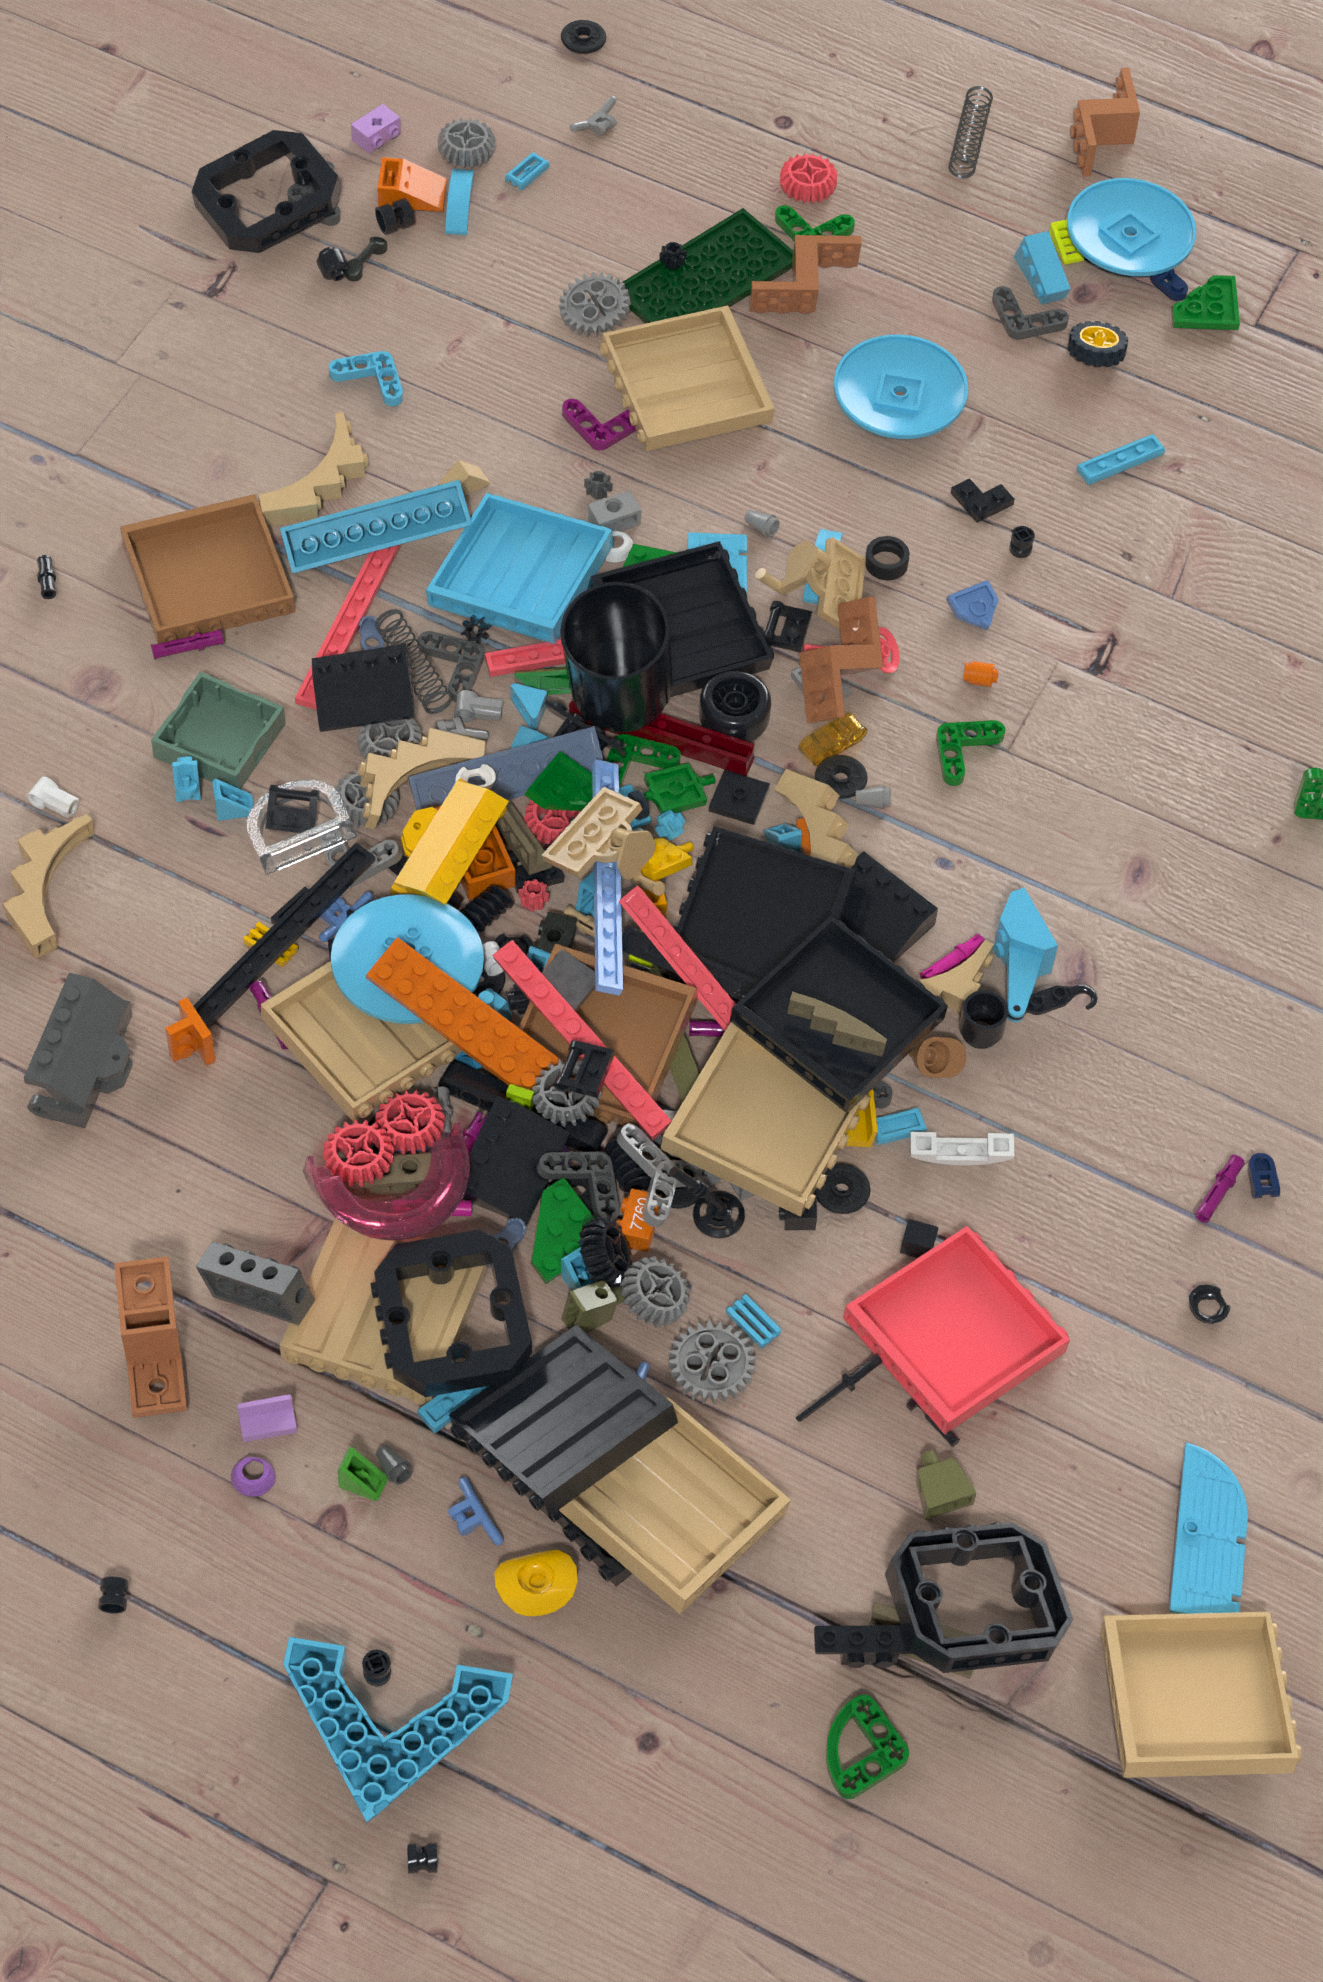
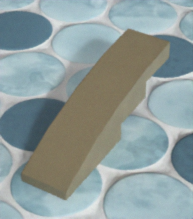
M792 992L787 1014L810 1019V1029L834 1035L832 1044L883 1056L887 1039L867 1024L820 1000Z

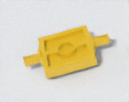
M663 837L654 839V854L640 871L644 877L657 881L692 866V857L687 853L693 851L694 846L690 841L680 846H675Z

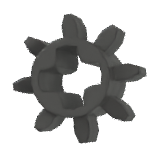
M602 471L590 472V479H584L586 495H591L595 499L607 498V491L611 492L613 483L610 482L611 476L606 475Z

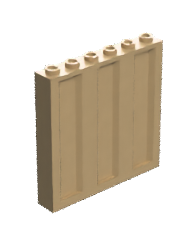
M728 305L603 333L602 343H599L600 353L607 360L608 372L614 376L615 388L622 395L623 407L629 409L630 423L632 426L636 425L638 442L643 444L645 451L772 423L775 408Z
M331 961L261 1004V1019L353 1122L355 1119L368 1116L380 1104H387V1097L393 1098L395 1092L400 1093L410 1089L415 1082L423 1077H429L435 1069L443 1064H449L457 1055L463 1052L425 1022L416 1024L387 1022L367 1015L356 1008L339 990L332 973Z
M338 1211L307 1282L315 1302L299 1326L289 1323L280 1343L281 1358H284V1360L291 1364L300 1363L309 1366L316 1372L325 1371L334 1374L341 1380L350 1379L359 1382L366 1388L372 1389L375 1387L385 1390L391 1396L398 1397L400 1395L410 1398L416 1404L424 1405L436 1396L424 1397L395 1380L392 1369H386L384 1353H388L387 1345L382 1346L379 1330L384 1329L382 1321L377 1322L375 1306H378L379 1302L378 1298L373 1299L370 1283L375 1282L374 1271L396 1244L425 1238ZM437 1265V1266H436V1268H444V1267H446V1266H444V1265ZM487 1265L455 1270L452 1280L446 1284H435L429 1279L428 1275L398 1281L402 1304L410 1313L411 1332L409 1339L414 1362L445 1357L448 1347L459 1341L487 1273ZM393 1321V1322H392V1324H395V1325H398V1324H401V1323H402V1321Z
M667 1397L666 1399L674 1406L679 1423L563 1506L559 1511L675 1611L681 1614L786 1514L791 1499Z

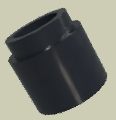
M988 990L973 992L965 999L959 1030L967 1044L974 1048L986 1049L1000 1041L1004 1034L1008 1017L1006 1001L999 994ZM976 1021H983V1022H986V1023H988V1024H990V1025H989V1026H985V1025L977 1024V1023H975V1022H976Z

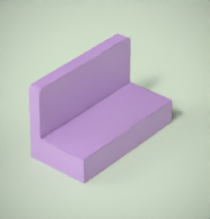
M290 1394L237 1404L243 1442L297 1433Z

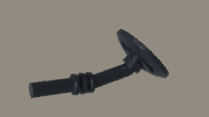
M677 1167L671 1168L669 1175L686 1185L690 1192L700 1198L693 1208V1220L696 1227L703 1234L712 1238H726L740 1230L744 1223L745 1211L738 1198L723 1191L712 1192L709 1185L699 1178H692ZM704 1203L708 1205L706 1208L707 1216L701 1218L700 1208ZM737 1207L738 1218L734 1223L730 1218L732 1216V1208ZM711 1224L717 1227L725 1226L726 1229H713L708 1225Z

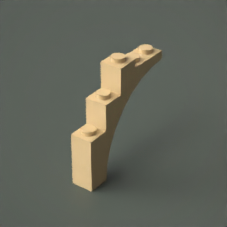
M344 412L335 413L336 429L333 443L327 455L313 471L292 485L276 491L258 494L259 506L267 526L318 518V510L322 509L321 501L342 498L341 488H345L344 480L365 477V467H368L367 454H362L361 445H355L354 438H349V434H352L350 421L345 420Z
M429 728L426 737H421L419 745L399 740L396 748L391 749L389 758L368 753L365 762H360L357 773L358 776H361L360 786L366 787L364 797L368 798V803L364 804L362 817L366 818L365 828L375 829L384 802L397 788L408 782V776L484 756L485 741Z
M785 769L774 790L786 801L797 806L804 816L810 833L811 856L851 868L859 854L847 843L840 841L845 835L849 824L838 814L831 812L840 795L825 783Z
M88 814L76 817L71 822L51 830L46 835H43L40 829L18 839L20 854L26 861V864L17 866L10 873L13 886L20 895L10 898L7 902L3 903L7 920L35 959L58 948L55 933L45 915L46 893L56 868L65 856L78 844L95 834L92 819Z
M985 940L978 950L961 965L946 973L918 981L931 993L941 997L949 1008L962 1013L965 999L973 992L980 991V983L984 976L982 972L985 967L989 969L994 961L995 955L992 954L994 944Z

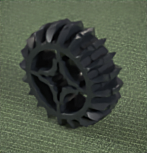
M610 1217L591 1219V1221L586 1222L582 1226V1231L579 1233L581 1238L579 1240V1245L581 1246L579 1252L582 1254L585 1271L589 1272V1278L594 1280V1283L605 1281L609 1288L618 1287L624 1279L625 1271L632 1265V1260L630 1259L632 1253L629 1251L626 1235L622 1233V1227L618 1226L617 1222Z

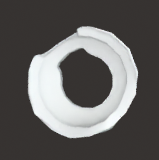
M612 531V535L621 537L624 543L619 548H612L605 561L612 563L622 562L626 560L633 541L627 533Z
M482 764L480 768L472 770L462 767L458 771L455 781L461 778L468 782L470 777L480 776L485 780L486 784L479 786L490 790L496 780V773L493 768Z

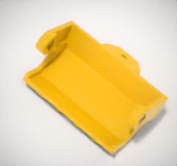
M459 778L439 811L433 807L414 811L401 836L404 854L409 859L394 881L390 894L392 896L406 894L427 896L446 905L498 819L503 818L509 801L487 788L469 784Z

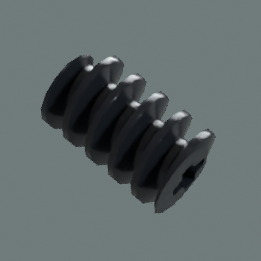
M490 885L486 891L481 892L479 897H475L472 902L468 903L465 908L460 909L459 912L472 923L475 929L483 932L485 931L484 924L491 926V918L498 920V913L505 914L506 908L510 909L513 907V902L509 895L500 887Z
M617 1138L607 1143L605 1151L611 1158L613 1172L615 1173L619 1188L626 1193H630L631 1188L643 1190L648 1187L651 1178L620 1147Z

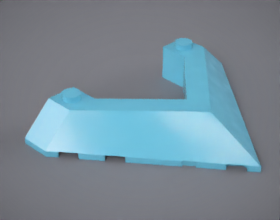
M289 1637L283 1662L284 1668L366 1823L377 1816L508 1703L513 1674L457 1665L451 1693L443 1697L442 1701L430 1709L427 1708L409 1720L408 1724L396 1732L393 1731L386 1737H383L342 1678L347 1659L345 1646Z

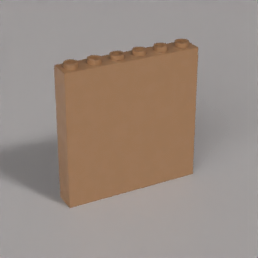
M255 494L120 526L122 542L157 644L194 636L196 632L203 634L218 629L225 630L240 627L245 624L264 621L277 616H285L295 612L291 588Z
M555 944L544 968L545 970L561 949L593 971H595V956ZM622 965L623 990L620 996L594 990L576 1013L607 1048L614 1049V1056L656 1102L698 1001L697 989ZM530 1001L519 1029L561 1059L563 1064H565L570 1052L568 1050V1043ZM603 1084L601 1088L602 1098L598 1099L600 1105L599 1108H593V1116H596L605 1123L615 1122L621 1124L622 1127L626 1124H633L643 1130ZM570 1091L564 1092V1094H566L567 1100L570 1099ZM583 1098L577 1100L575 1105L578 1104Z

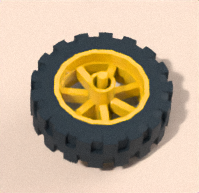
M1085 321L1083 324L1078 323L1076 327H1072L1068 351H1070L1072 357H1076L1077 361H1083L1086 365L1111 367L1113 364L1118 365L1120 361H1124L1128 347V336H1126L1124 331H1120L1119 327H1113L1110 323Z

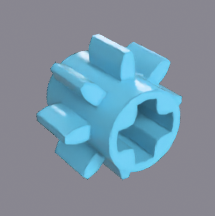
M668 810L656 818L658 823L654 829L659 837L664 836L668 840H672L684 832L682 827L686 821L680 812L676 814L672 810Z

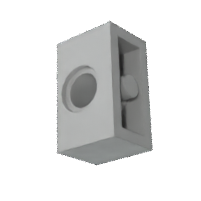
M631 491L618 493L588 504V521L591 524L612 529V531H624L641 525V508Z

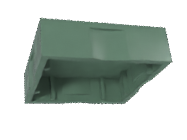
M199 672L184 693L178 707L166 718L151 739L153 757L172 765V762H177L179 757H192V761L197 760L199 777L210 782L218 779L241 789L285 726L284 707L257 695L242 692L224 681Z

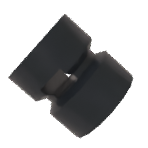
M406 198L393 201L391 206L384 204L375 208L376 220L383 234L397 231L398 227L403 229L414 225L413 211Z

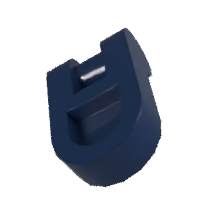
M1174 269L1150 276L1152 284L1169 299L1181 301L1186 298L1188 285L1175 273Z
M1256 1153L1251 1156L1248 1163V1174L1253 1199L1262 1198V1195L1279 1197L1280 1184L1273 1158L1265 1153ZM1261 1180H1268L1269 1185H1261Z

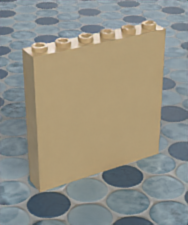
M730 1022L664 1133L661 1150L801 1217L805 1208L810 1210L816 1198V1195H814L816 1188L822 1189L827 1178L825 1172L828 1168L833 1169L838 1159V1155H836L838 1149L843 1150L849 1139L848 1131L850 1129L855 1130L860 1119L858 1114L860 1110H866L871 1097L867 1094L850 1112L845 1113Z
M1270 1612L1112 1615L1103 1617L1101 1637L1123 1778L1285 1774L1295 1772L1297 1762H1301L1302 1753L1300 1744L1295 1742L1297 1734L1296 1721L1290 1717L1292 1701L1291 1696L1286 1695L1285 1691L1287 1675L1285 1670H1281L1282 1649L1276 1645L1278 1636L1277 1624L1272 1623Z

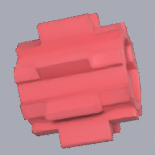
M537 879L525 881L523 888L519 889L521 906L533 912L537 909H544L545 902H549L547 885L543 884V882H538Z

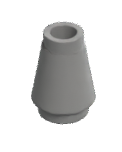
M751 509L748 510L744 518L746 523L764 536H774L780 526V521L776 519L775 515Z
M882 785L856 790V805L880 809L890 807L891 789Z

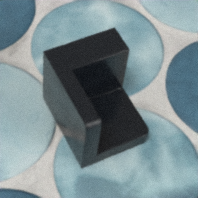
M909 1219L900 1253L919 1258L934 1248L939 1228Z

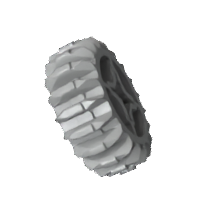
M461 118L460 121L453 120L451 124L446 123L445 128H441L438 137V150L442 159H446L447 164L453 163L454 167L460 165L463 169L465 166H470L472 169L473 165L480 167L481 163H487L488 159L492 158L495 149V136L491 131V127H487L486 123H479L478 119L471 121L470 118L468 120Z
M415 719L364 725L360 727L357 738L359 752L363 755L364 759H366L368 753L389 758L391 749L396 748L399 740L404 741L408 738L407 742L419 745L422 737L420 726H417Z
M355 769L354 775L346 773L345 779H339L338 785L334 789L333 803L340 819H346L347 825L354 823L357 829L360 825L365 827L366 818L362 817L364 804L368 803V798L364 797L366 787L360 786L361 776L357 775L358 771ZM397 789L384 802L380 818L375 827L376 829L379 822L386 824L387 818L392 819L394 812H397L399 801ZM348 798L353 799V805L348 802Z
M559 1059L557 1066L554 1067L553 1064L549 1063V1071L541 1069L540 1075L542 1077H535V1084L537 1086L532 1088V1091H534L533 1103L537 1105V1112L539 1114L543 1113L542 1116L546 1120L551 1118L553 1124L556 1125L561 1121L562 1126L565 1127L567 1122L571 1121L572 1125L576 1126L577 1119L585 1122L586 1114L593 1116V1108H599L600 1103L598 1099L602 1098V1092L600 1091L598 1098L588 1095L584 1097L583 1094L570 1091V1099L567 1100L564 1092L558 1091L554 1086L551 1087L555 1083L556 1078L560 1077L565 1065ZM580 1060L576 1063L571 1078H576L582 1063ZM583 1098L578 1104L575 1105L577 1100ZM556 1104H562V1105H564L565 1107H558V1106H555V1105H556Z
M655 1256L649 1259L645 1257L634 1262L625 1271L624 1279L620 1284L623 1287L620 1295L626 1297L623 1305L630 1306L629 1313L637 1315L636 1321L644 1319L646 1326L653 1323L655 1328L661 1325L668 1326L674 1321L676 1322L686 1312L688 1308L686 1305L690 1301V1298L687 1296L690 1289L684 1286L687 1279H681L680 1277L682 1270L675 1271L673 1269L674 1263L666 1265L665 1258L658 1261Z

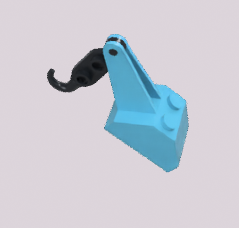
M1025 887L1010 893L1000 917L993 947L995 955L1001 958L1004 965L1007 966V1018L1012 1022H1020L1027 1013L1042 1015L1066 1006L1079 994L1090 996L1091 1002L1086 1005V1009L1093 1008L1097 1004L1098 997L1094 989L1088 985L1053 986L1032 994L1037 977L1052 973L1058 944Z

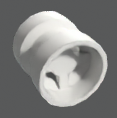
M495 941L484 943L482 945L484 970L487 975L496 976L504 971L492 956L500 950V947Z

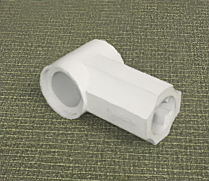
M41 777L27 794L28 801L36 808L44 809L47 807L66 818L72 817L79 805L78 798L59 789L56 783L47 777Z

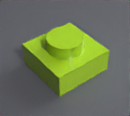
M509 1084L506 1091V1100L532 1111L534 1091Z

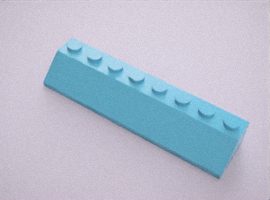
M460 480L285 526L280 528V533L293 574L471 526L472 522Z

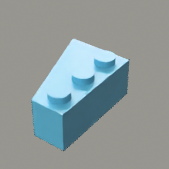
M1045 231L1024 237L1014 255V259L1033 289L1035 296L1041 305L1065 299L1071 288L1049 232Z

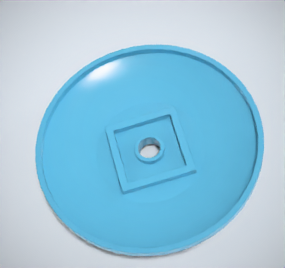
M1114 178L1088 186L1072 201L1067 216L1068 234L1076 249L1095 265L1122 275L1151 276L1172 270L1189 256L1196 239L1195 220L1185 203L1164 187L1140 179Z
M894 334L868 339L850 349L840 360L836 368L834 393L845 415L861 428L888 438L916 439L942 431L960 416L967 401L968 382L960 363L943 347L920 337ZM903 392L905 395L900 396L895 393Z
M411 894L394 895L372 901L351 914L341 925L334 938L331 950V968L339 990L356 1008L367 1015L387 1022L400 1024L423 1023L421 1019L365 978L369 970L397 937L471 993L477 988L483 972V947L475 927L454 907L449 904L443 905L426 896Z

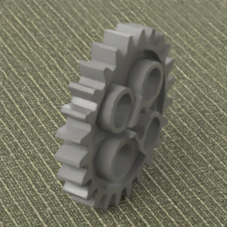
M592 272L589 278L586 274H583V280L576 277L575 285L568 283L569 290L563 289L564 296L560 297L561 304H559L560 315L564 319L565 326L569 325L571 331L577 329L578 335L585 331L586 337H589L591 332H594L595 337H598L600 331L602 333H606L607 329L615 331L614 325L621 326L620 319L626 320V313L630 312L629 305H631L628 289L625 288L624 283L620 284L618 277L613 280L612 274H609L606 278L603 272L599 274V277H596L594 272Z
M708 1321L706 1328H703L700 1322H698L697 1330L694 1331L691 1327H687V1335L679 1333V1341H673L672 1348L674 1350L669 1352L671 1360H669L668 1367L672 1369L670 1377L677 1378L675 1386H683V1395L691 1391L693 1401L698 1396H702V1404H705L707 1399L711 1398L713 1404L716 1405L717 1398L721 1397L724 1403H727L729 1394L736 1399L737 1390L745 1392V1383L751 1384V1375L755 1373L753 1365H755L756 1357L752 1356L754 1348L747 1347L749 1339L744 1338L740 1340L742 1331L739 1330L733 1334L732 1325L722 1329V1322L719 1321L717 1327H713L711 1321ZM709 1344L712 1347L705 1349L702 1348L700 1345ZM723 1344L717 1353V1361H713L718 1346ZM733 1355L736 1358L733 1360L726 1359L724 1356ZM707 1364H711L706 1379L704 1381H701V1379L707 1372ZM691 1365H696L700 1367V1369L691 1370L688 1367ZM720 1376L724 1380L715 1381L713 1377Z

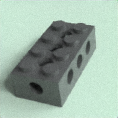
M212 1241L195 1266L213 1297L298 1326L315 1302L310 1292V1287L306 1284L301 1275L302 1272L296 1266L290 1264L286 1266L272 1258L267 1257L265 1259L256 1256L248 1250L243 1252L226 1243L222 1245Z

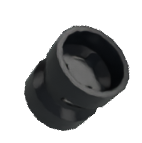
M1018 526L1012 531L1009 550L1013 556L1026 558L1032 553L1035 533L1031 528Z
M110 1576L101 1580L100 1591L103 1596L99 1598V1610L111 1614L126 1611L127 1599L124 1596L128 1592L129 1582L126 1579Z
M377 1649L366 1653L362 1661L365 1681L371 1686H383L391 1678L390 1657L386 1652Z
M428 1843L426 1846L407 1844L408 1874L418 1873L420 1870H426L428 1873H437V1843Z

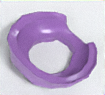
M258 1457L244 1458L234 1466L231 1472L232 1485L244 1496H261L273 1487L276 1480L272 1465ZM251 1461L263 1464L264 1473L257 1480H249L242 1473L243 1468L251 1463Z

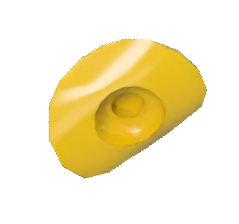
M546 1550L512 1558L500 1563L494 1572L495 1588L503 1603L515 1613L527 1617L546 1615L565 1606L573 1597L578 1582L577 1566L570 1555L560 1550Z

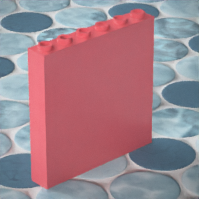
M968 1226L847 1304L843 1315L845 1322L874 1355L877 1354L882 1359V1364L933 1420L944 1435L1064 1354L1070 1342L1065 1329L1058 1326L1051 1319L1050 1313L1045 1308H1041L1034 1300L1032 1293L1021 1286L1014 1273L1002 1265L997 1254L990 1251L983 1244L981 1237Z

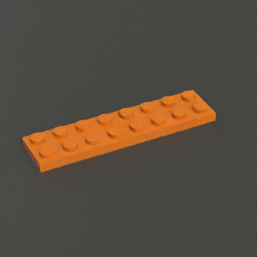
M398 937L366 974L365 978L508 1086L512 1084L532 1091L533 1086H537L535 1084V1077H542L540 1075L541 1069L549 1071V1063L553 1064L554 1067L558 1065L559 1058Z

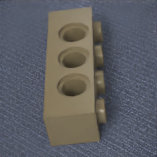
M417 1152L416 1154L408 1155L393 1154V1163L389 1165L388 1175L383 1176L381 1180L374 1178L373 1185L365 1181L362 1188L359 1182H355L350 1187L348 1180L341 1184L338 1177H332L333 1200L438 1192L435 1152ZM340 1158L343 1162L347 1161V1158ZM407 1171H414V1173H412V1174H407V1173H405V1172H407Z

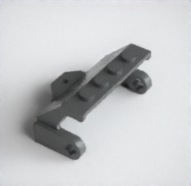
M73 973L68 974L24 1076L26 1084L45 1088L54 1098L33 1095L27 1106L31 1113L42 1118L86 1128L100 1092L109 1094L125 1086L133 1066L129 1057L131 1054L130 1049L123 1038L132 1017L130 1001L123 1000L93 978Z

